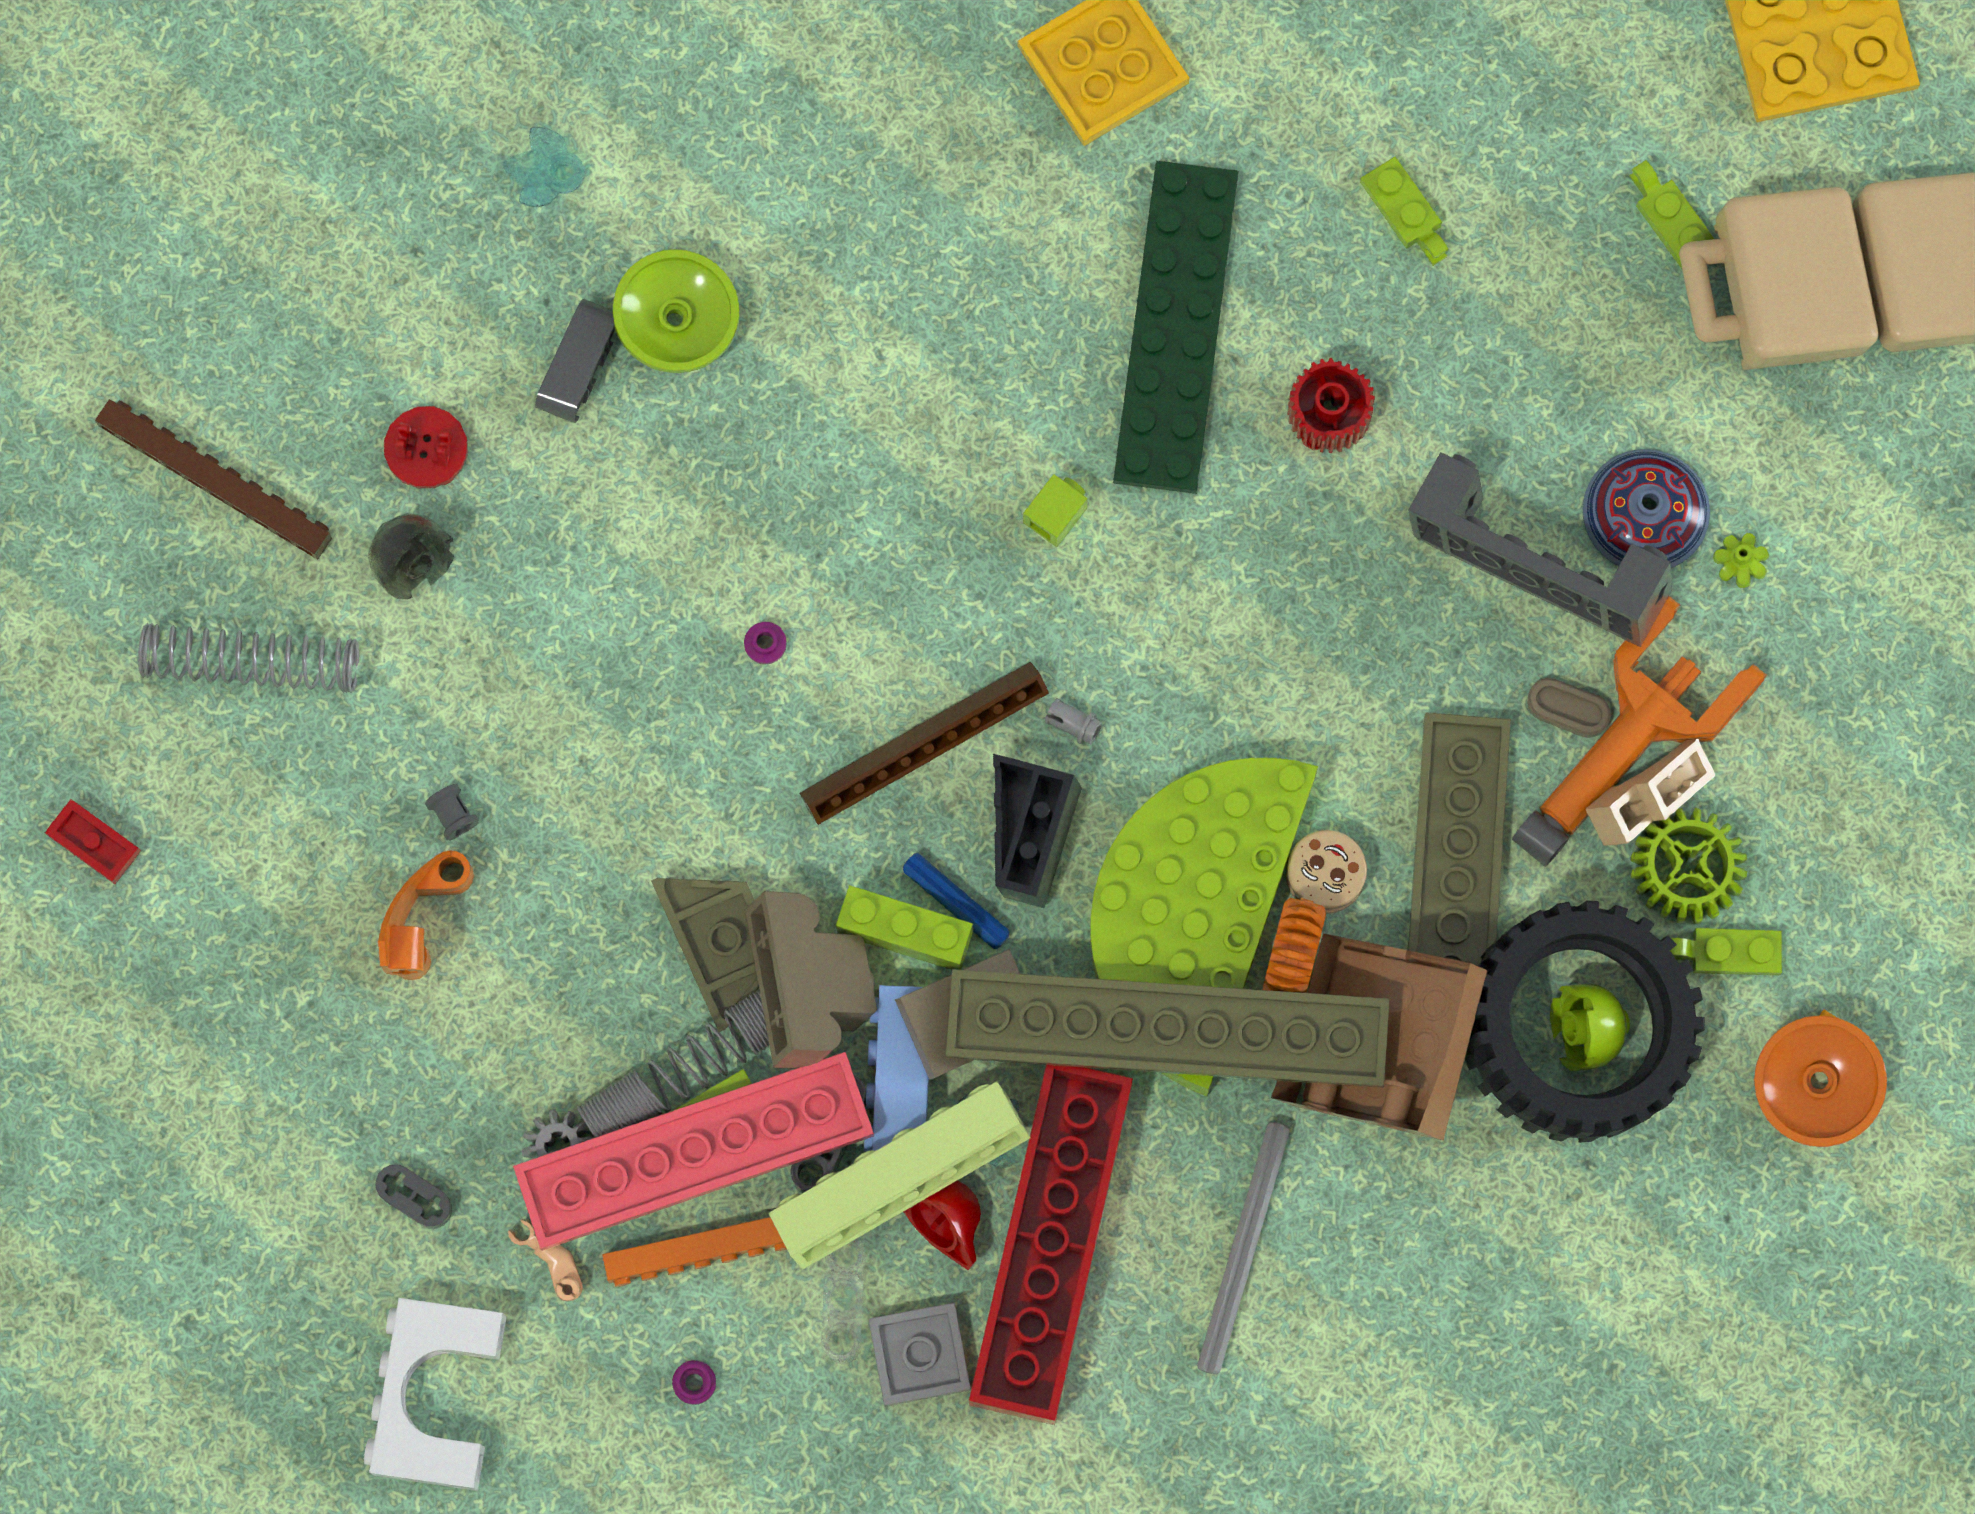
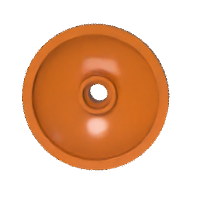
M1809 1016L1788 1023L1774 1033L1767 1041L1757 1060L1754 1086L1758 1104L1767 1120L1776 1130L1787 1138L1804 1145L1828 1147L1854 1139L1873 1123L1885 1100L1887 1074L1883 1058L1877 1046L1860 1028L1840 1018ZM1816 1072H1823L1827 1076V1084L1822 1089H1816L1811 1084V1077Z

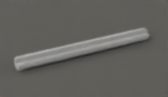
M1269 1122L1267 1124L1198 1361V1369L1209 1374H1218L1221 1370L1289 1136V1127L1278 1122Z

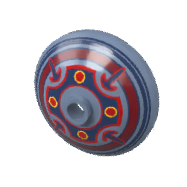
M1632 450L1613 457L1593 475L1584 495L1583 521L1586 532L1596 549L1617 566L1622 562L1632 543L1641 548L1648 545L1660 550L1667 556L1666 560L1670 561L1671 568H1674L1687 560L1698 549L1709 525V499L1698 475L1679 458L1658 450ZM1652 498L1655 500L1657 507L1653 510H1648L1643 506L1642 500Z

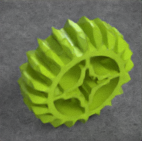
M1678 808L1674 815L1675 823L1670 816L1666 820H1659L1660 827L1650 823L1645 828L1650 838L1638 836L1635 841V845L1643 851L1633 852L1630 857V861L1643 865L1633 869L1630 873L1632 879L1645 878V882L1637 886L1636 893L1643 895L1651 891L1653 895L1648 899L1646 906L1651 909L1658 901L1663 903L1664 907L1660 911V917L1664 919L1670 914L1671 909L1678 910L1676 922L1680 924L1684 923L1687 911H1691L1692 920L1695 924L1702 922L1703 909H1705V912L1711 919L1717 918L1719 915L1717 904L1728 910L1733 905L1732 899L1728 894L1739 896L1743 890L1734 880H1745L1747 877L1746 870L1735 866L1747 860L1746 853H1733L1732 851L1740 846L1742 843L1741 838L1734 837L1727 840L1725 836L1729 833L1732 826L1726 823L1720 830L1715 828L1714 824L1718 816L1714 813L1708 817L1706 822L1700 821L1702 813L1699 808L1693 810L1690 820L1686 819L1683 808ZM1677 834H1694L1706 840L1697 846L1688 847L1679 840L1674 842L1669 837ZM1658 846L1666 853L1664 857L1670 862L1672 868L1671 873L1663 882L1660 881L1655 869V853ZM1715 849L1718 851L1723 864V876L1720 886L1712 879L1714 875L1708 869L1706 862L1709 855ZM1702 852L1703 854L1697 861L1698 864L1694 869L1697 874H1693L1691 869L1689 874L1684 872L1676 879L1675 877L1681 870L1680 867L1684 862L1682 857H1685L1687 862L1689 857L1694 859ZM1690 884L1699 891L1704 890L1708 895L1698 898H1687L1679 896L1672 891L1681 885Z

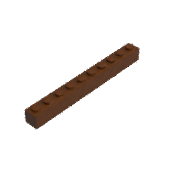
M111 399L107 401L95 419L100 428L315 559H319L332 539L328 532L329 528L317 520L315 523L306 519L307 514L296 507L292 510L284 505L285 501L273 493L271 496H268L262 492L263 488L252 480L249 483L245 482L240 478L242 475L233 468H222L218 465L219 461L210 454L206 453L205 456L196 452L198 448L190 442L184 440L181 443L176 440V435L169 429L162 427L160 430L153 426V420L142 413L139 416L131 412L132 408L123 401L119 400L117 403Z
M1029 662L799 794L809 813L819 825L1049 694V691L1039 671Z

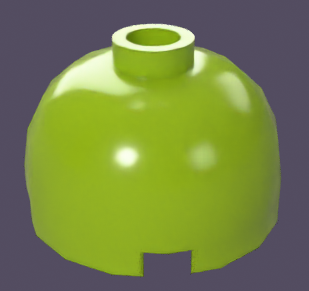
M1597 984L1561 986L1558 989L1562 991L1561 997L1553 998L1550 1007V1023L1553 1038L1555 1039L1562 1032L1567 1056L1559 1058L1561 1063L1570 1071L1589 1070L1607 1065L1621 1052L1626 1034H1628L1630 1029L1628 1013L1623 1009L1613 993Z

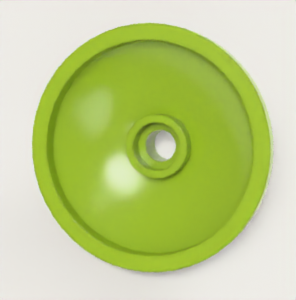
M663 250L640 259L623 275L614 296L613 321L623 346L638 361L659 371L685 373L711 364L726 351L737 330L739 302L731 280L712 260L687 250ZM676 313L682 317L683 321L679 325H672L667 321V317L670 314Z

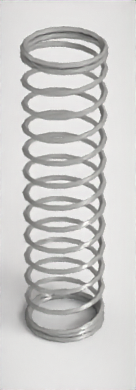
M147 623L141 631L138 667L139 673L143 678L145 676L149 678L153 670H155L156 675L163 679L171 668L172 675L177 681L184 676L187 670L189 677L195 682L200 678L204 670L205 677L210 683L214 682L219 672H221L223 681L229 684L233 681L237 672L239 681L246 685L254 673L255 681L260 687L267 682L270 675L272 683L278 688L283 684L287 674L289 685L293 689L299 686L302 677H304L306 687L312 690L317 685L320 674L322 687L326 691L333 687L336 678L338 687L343 693H352L356 687V673L354 679L351 676V665L353 666L355 662L357 668L359 663V645L356 639L352 640L350 638L345 646L342 683L340 676L342 641L340 637L337 639L335 652L336 677L334 674L329 686L326 687L323 672L325 638L323 636L319 642L318 674L312 686H310L306 665L308 654L307 635L304 636L302 644L303 675L301 671L297 682L293 685L290 672L291 634H288L286 638V671H284L277 684L273 668L275 651L274 633H271L269 639V669L263 681L260 682L256 661L259 644V634L257 631L253 634L252 642L253 669L251 668L245 681H243L240 668L241 630L236 635V666L229 680L226 679L223 664L226 632L224 629L220 631L219 666L212 679L207 668L206 653L209 646V629L207 627L203 631L202 639L203 663L195 678L193 677L190 664V651L193 639L191 626L188 627L186 633V664L179 676L175 672L173 651L176 644V627L173 625L170 628L169 663L163 675L160 674L158 669L156 652L159 646V625L156 624L154 626L152 623L150 625ZM147 646L149 651L152 649L153 661L151 665L149 660L147 662Z

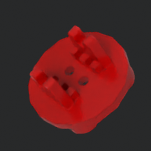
M434 406L415 407L403 412L390 424L384 438V456L392 474L402 483L418 489L436 488L451 483L462 470L468 456V439L461 423L448 411ZM425 437H431L429 442L424 441ZM422 453L428 454L426 458H421Z

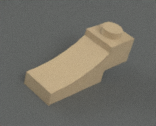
M1685 740L1668 755L1643 772L1618 786L1610 787L1588 806L1586 811L1603 846L1628 844L1653 821L1666 820L1715 776V773L1699 740Z

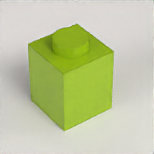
M1053 474L1023 512V523L1055 547H1058L1086 511L1088 498L1084 496L1086 491L1071 478L1065 477L1062 480Z

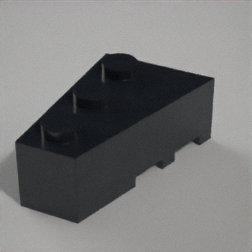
M993 753V767L995 768L994 807L996 816V832L994 833L995 886L1004 898L1045 908L1082 787L1073 774Z

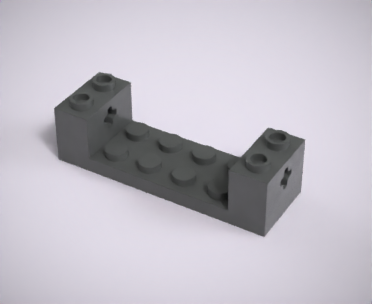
M1440 452L1408 509L1414 537L1641 647L1672 591L1671 563L1666 560L1667 556L1663 552L1652 546L1645 545L1641 548L1631 543L1608 587L1604 586V581L1595 574L1588 571H1581L1580 574L1565 567L1566 563L1562 559L1551 553L1544 552L1541 556L1527 549L1528 545L1516 536L1505 534L1502 537L1489 531L1490 527L1485 522L1474 517L1483 501L1479 470L1475 469L1476 465L1464 456L1454 454L1453 457H1450Z

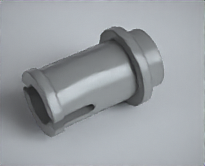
M1058 698L1054 700L1048 710V713L1051 715H1046L1045 717L1046 724H1051L1077 737V743L1079 744L1086 742L1091 745L1102 726V721L1096 719L1097 714L1092 712L1088 715L1062 702Z

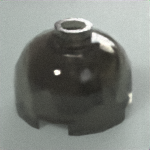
M407 513L392 518L379 527L370 544L368 559L372 574L387 593L394 598L411 599L413 597L410 592L427 578L431 586L448 571L454 555L449 551L453 538L444 528L425 515Z

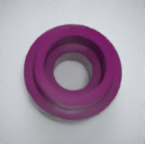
M760 622L753 625L747 631L744 638V647L747 655L754 662L772 664L784 655L787 641L783 630L778 625L771 622ZM762 636H769L773 639V644L769 648L763 649L757 645L758 639Z
M697 1360L687 1361L681 1364L673 1375V1390L677 1397L687 1404H702L714 1394L716 1376L711 1367L706 1363ZM691 1375L702 1377L703 1385L697 1391H691L686 1386V1381Z

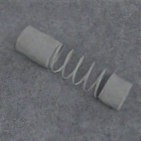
M757 989L756 992H753V995L749 994V997L746 996L745 999H742V1002L739 1001L735 1006H731V1009L728 1008L724 1011L725 1020L729 1024L728 1027L741 1056L711 1023L706 1022V1032L722 1068L694 1037L687 1034V1044L704 1082L673 1048L668 1047L669 1059L685 1094L655 1061L649 1059L650 1071L666 1107L646 1086L639 1074L632 1070V1073L629 1072L628 1075H625V1078L622 1077L618 1082H614V1085L611 1084L607 1089H603V1092H599L595 1097L592 1096V1099H588L584 1104L581 1103V1106H577L578 1112L594 1137L596 1138L663 1115L662 1110L668 1113L671 1111L669 1100L654 1067L683 1099H690L688 1088L673 1055L700 1085L708 1088L707 1076L691 1041L722 1075H727L728 1070L711 1030L739 1061L746 1063V1054L730 1018L734 1021L755 1055H758L759 1052L762 1053V1050H766V1047L769 1048L760 990Z

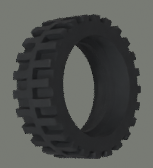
M1586 900L1579 906H1570V902L1559 903L1549 910L1543 912L1539 910L1526 917L1517 925H1514L1501 935L1495 943L1489 946L1481 956L1482 961L1478 967L1487 970L1469 1039L1471 1054L1465 1058L1469 1071L1474 1068L1478 1069L1484 1082L1477 1087L1484 1097L1493 1093L1502 1103L1497 1111L1505 1118L1513 1114L1524 1121L1521 1128L1532 1134L1538 1130H1543L1550 1133L1549 1139L1562 1142L1567 1138H1578L1579 1143L1592 1142L1600 1137L1607 1136L1610 1138L1619 1135L1650 1119L1655 1113L1666 1108L1674 1100L1673 1095L1675 1092L1684 1087L1692 1076L1687 1072L1690 1064L1699 1060L1702 1047L1695 1045L1696 1035L1705 1030V1017H1696L1695 1004L1703 1000L1700 987L1690 989L1686 979V975L1691 973L1693 969L1688 959L1679 964L1670 950L1677 944L1669 935L1659 940L1650 932L1655 923L1646 917H1642L1637 922L1627 918L1628 908L1615 905L1609 910L1599 908V901ZM1589 950L1611 958L1626 969L1635 979L1647 1000L1653 1027L1648 1053L1635 1074L1622 1085L1612 1090L1598 1094L1581 1095L1564 1092L1548 1085L1527 1066L1513 1040L1510 1028V1008L1514 992L1520 980L1539 960L1560 951Z

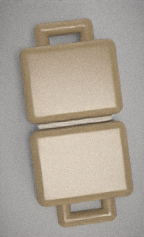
M1974 172L1870 183L1855 197L1853 205L1849 193L1840 187L1732 198L1716 216L1714 229L1719 239L1687 242L1680 248L1679 255L1697 338L1707 343L1739 339L1743 356L1741 361L1743 370L1860 356L1877 341L1878 336L1881 345L1890 352L1975 343ZM1724 263L1734 315L1717 316L1707 265Z

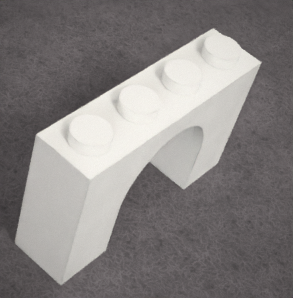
M398 1298L397 1308H390L387 1318L386 1333L392 1334L390 1351L382 1352L379 1366V1377L385 1378L382 1395H375L371 1419L372 1421H378L375 1439L368 1438L364 1454V1464L370 1465V1474L379 1477L478 1491L485 1447L478 1443L437 1438L422 1433L413 1424L408 1415L405 1396L412 1374L423 1362L434 1356L460 1354L500 1360L506 1316L503 1313Z

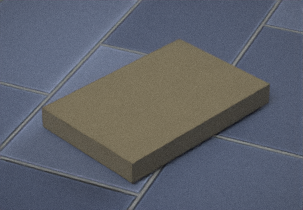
M1010 949L963 969L1020 974ZM952 975L895 999L929 1080L973 1061L946 1057Z

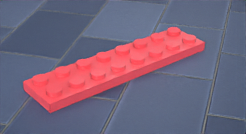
M843 1052L823 1059L818 1063L770 1077L514 1165L513 1168L539 1247L543 1251L874 1137V1133L847 1054Z

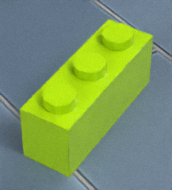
M851 885L848 887L836 923L837 934L859 935L864 939V943L950 970L962 969L973 935L972 923Z

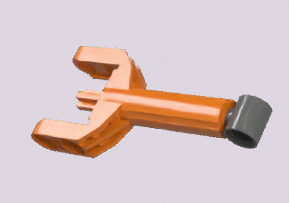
M1668 596L1641 647L1625 640L1616 650L1613 663L1620 715L1539 807L1542 815L1535 810L1512 837L1515 843L1544 867L1556 857L1568 842L1569 837L1566 834L1573 835L1589 816L1586 808L1610 787H1614L1652 742L1675 741L1683 743L1685 740L1698 739L1699 742L1713 741L1767 676L1754 664L1748 669L1740 671L1696 722L1691 718L1692 712L1677 701L1701 674V671L1695 667L1696 664L1690 659L1686 660L1682 656L1658 684L1640 670L1637 673L1633 671L1639 663L1637 661L1639 657L1674 618V615L1681 606L1670 596Z

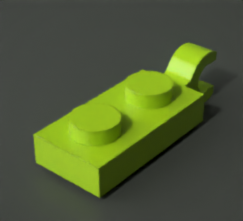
M1396 156L1360 178V183L1406 249L1418 243L1433 266L1447 258L1445 252L1448 251V247L1443 239L1434 232L1441 228L1442 221Z
M1645 160L1632 168L1633 173L1629 175L1644 196V198L1637 202L1636 207L1682 269L1679 255L1680 248L1687 242L1711 240L1714 237L1674 181L1671 179L1661 186L1653 167Z
M1695 928L1693 930V940L1671 938L1677 945L1670 952L1676 960H1693V973L1782 974V931Z

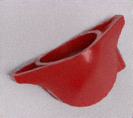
M957 1180L903 1211L916 1230L932 1246L966 1270H969L974 1265L977 1259L974 1248V1233L980 1221L981 1209L976 1195L968 1186Z

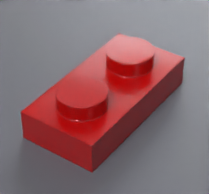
M72 799L68 801L44 832L48 837L114 885L141 852L136 845Z

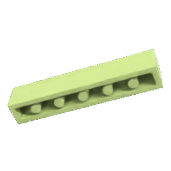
M996 1081L991 1085H981L972 1090L967 1099L953 1107L947 1106L937 1110L931 1115L930 1120L915 1129L909 1128L899 1132L893 1137L892 1142L877 1151L871 1150L859 1155L851 1166L840 1172H832L821 1177L813 1188L802 1194L786 1197L779 1203L778 1208L769 1212V1215L790 1256L802 1269H805L1030 1139V1136L1009 1097L999 1083Z

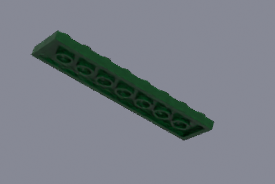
M1156 160L1113 478L1114 484L1197 494L1239 173L1237 170Z

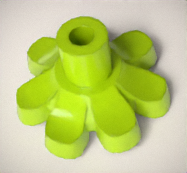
M1746 533L1741 541H1738L1733 535H1729L1723 540L1726 550L1719 549L1714 552V562L1724 566L1719 571V577L1723 581H1729L1734 576L1736 577L1737 586L1746 588L1750 586L1751 575L1757 579L1765 577L1767 570L1760 562L1767 560L1769 553L1763 546L1755 547L1756 537L1753 534Z

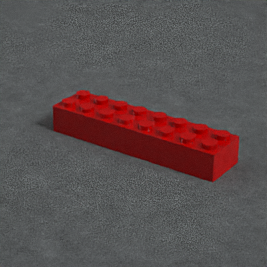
M1046 1065L969 1397V1406L1055 1425L1133 1078L1085 1067Z

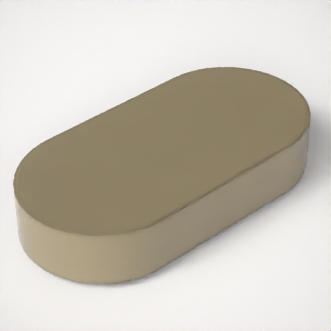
M1553 678L1537 681L1531 687L1527 696L1528 709L1535 718L1582 737L1591 738L1600 735L1605 731L1610 722V708L1603 698Z

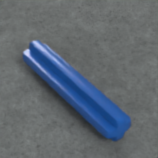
M914 853L905 862L903 871L908 877L955 917L972 923L973 932L993 949H998L1008 939L1010 932L1004 925L919 853Z

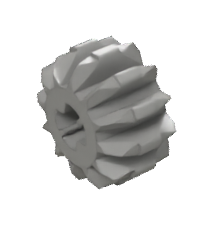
M551 1110L549 1112L551 1124L546 1126L540 1117H536L533 1122L540 1132L538 1134L531 1131L524 1132L523 1137L527 1141L535 1143V1146L522 1149V1155L526 1158H538L549 1154L548 1147L555 1144L554 1138L561 1137L565 1143L570 1141V1146L593 1139L594 1137H581L589 1128L585 1121L573 1127L575 1122V1114L568 1111L563 1122L560 1123L557 1111Z

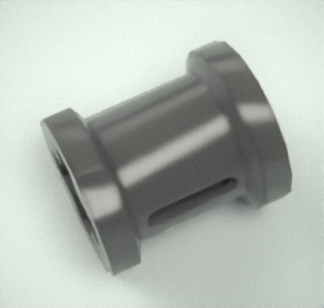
M458 784L449 785L439 790L425 802L428 810H434L445 828L444 836L447 841L456 839L478 825L479 821L476 814H470L459 796L461 789Z

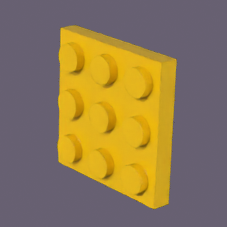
M1085 0L1017 41V46L1083 146H1086L1189 84V76L1138 0Z

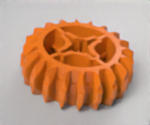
M1289 898L1284 902L1262 990L1307 993L1326 917L1324 906L1303 898L1301 900Z

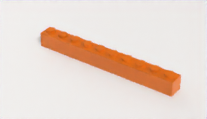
M771 1217L605 1253L602 1256L607 1281L609 1284L614 1283L615 1287L631 1284L630 1279L641 1277L642 1281L658 1278L657 1273L668 1271V1275H674L684 1272V1267L694 1265L695 1269H701L711 1266L710 1261L721 1259L722 1263H728L738 1260L737 1255L748 1253V1257H755L765 1254L764 1249L774 1247L775 1251L787 1250Z

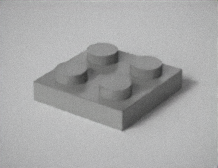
M955 1303L869 1319L885 1407L971 1391Z

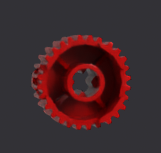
M1329 358L1328 362L1320 359L1319 364L1312 362L1309 370L1304 369L1302 376H1297L1296 383H1293L1292 390L1290 391L1287 415H1289V424H1292V432H1297L1296 438L1298 440L1302 438L1303 445L1312 450H1320L1322 453L1325 449H1328L1329 453H1332L1333 449L1342 452V447L1345 446L1347 449H1350L1351 443L1356 445L1358 440L1362 439L1366 431H1368L1373 414L1375 396H1373V387H1369L1370 379H1364V374L1358 375L1357 368L1351 370L1350 364L1347 363L1345 366H1342L1341 361L1334 362L1333 358ZM1325 401H1331L1334 407H1340L1335 411H1330L1323 406Z

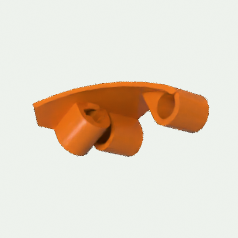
M449 850L436 855L416 871L394 897L382 922L378 939L380 966L386 974L398 975L406 980H417L426 975L430 969L431 957L424 946V929L415 926H404L419 896L457 895L469 889L474 878L473 868L467 858L460 852ZM454 863L462 865L464 871L460 879L454 882H447L442 879V873L448 865Z

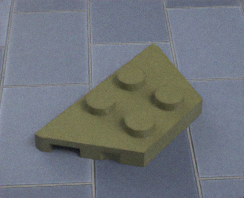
M651 880L717 1030L721 1032L729 1025L725 1020L724 1011L728 1008L731 1009V1006H735L739 1001L742 1002V999H745L746 996L749 997V994L753 995V992H756L759 988L745 912L755 901L747 882Z

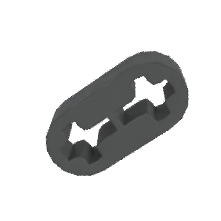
M389 1165L379 1172L376 1178V1190L386 1203L421 1226L429 1229H437L449 1221L452 1214V1204L448 1196L440 1189L401 1165ZM400 1174L405 1175L403 1184L413 1191L409 1198L397 1191L392 1196L387 1195L389 1186L385 1183L386 1179L389 1176L396 1179ZM418 1196H421L427 1201L432 1202L436 1197L440 1198L441 1201L438 1206L442 1209V1214L439 1217L431 1215L428 1220L424 1219L425 1210L415 1202Z

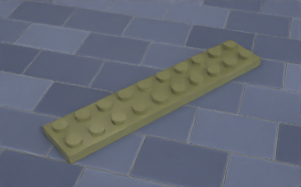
M952 969L946 1057L1384 1088L1390 999Z

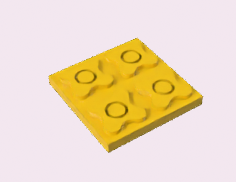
M1725 0L1756 123L1915 90L1920 86L1898 0Z

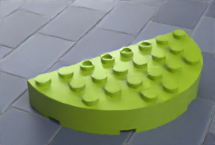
M1281 758L1229 760L1186 774L1148 799L1132 815L1117 835L1098 875L1090 918V947L1096 979L1244 989L1316 778L1318 766ZM1162 1073L1183 1087L1204 1096H1208L1214 1076Z

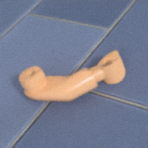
M521 1219L520 1221L529 1228L530 1236L526 1240H521L510 1229L508 1234L511 1241L517 1245H528L535 1250L534 1254L548 1264L557 1297L563 1301H573L578 1298L582 1293L583 1286L571 1252L561 1245L542 1251L531 1220Z

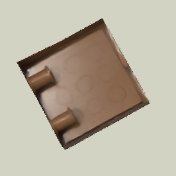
M1323 933L1308 993L1390 999L1384 1088L1306 1083L1302 1097L1304 1101L1300 1105L1296 1104L1302 1082L1277 1081L1271 1098L1306 1110L1444 1140L1487 970L1468 962Z

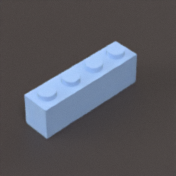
M879 985V997H875L877 1010L870 1017V1023H878L877 1040H869L868 1066H876L875 1083H867L866 1109H874L873 1126H871L874 1137L864 1140V1152L877 1151L892 1142L893 1137L899 1132L909 1128L915 1129L927 1122L929 1078L895 1002V999L922 987Z

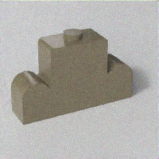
M764 891L745 912L773 1068L797 1069L823 1060L839 1045L841 1031H856L876 1012L874 976L869 969L865 943L861 936L817 933L814 929L819 923V911L809 897L799 893Z

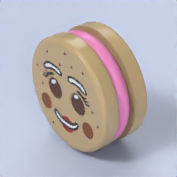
M1333 830L1316 831L1303 837L1292 849L1286 868V881L1292 896L1295 899L1301 900L1303 898L1324 906L1326 914L1342 911L1353 904L1361 894L1367 876L1366 859L1359 845L1349 836Z

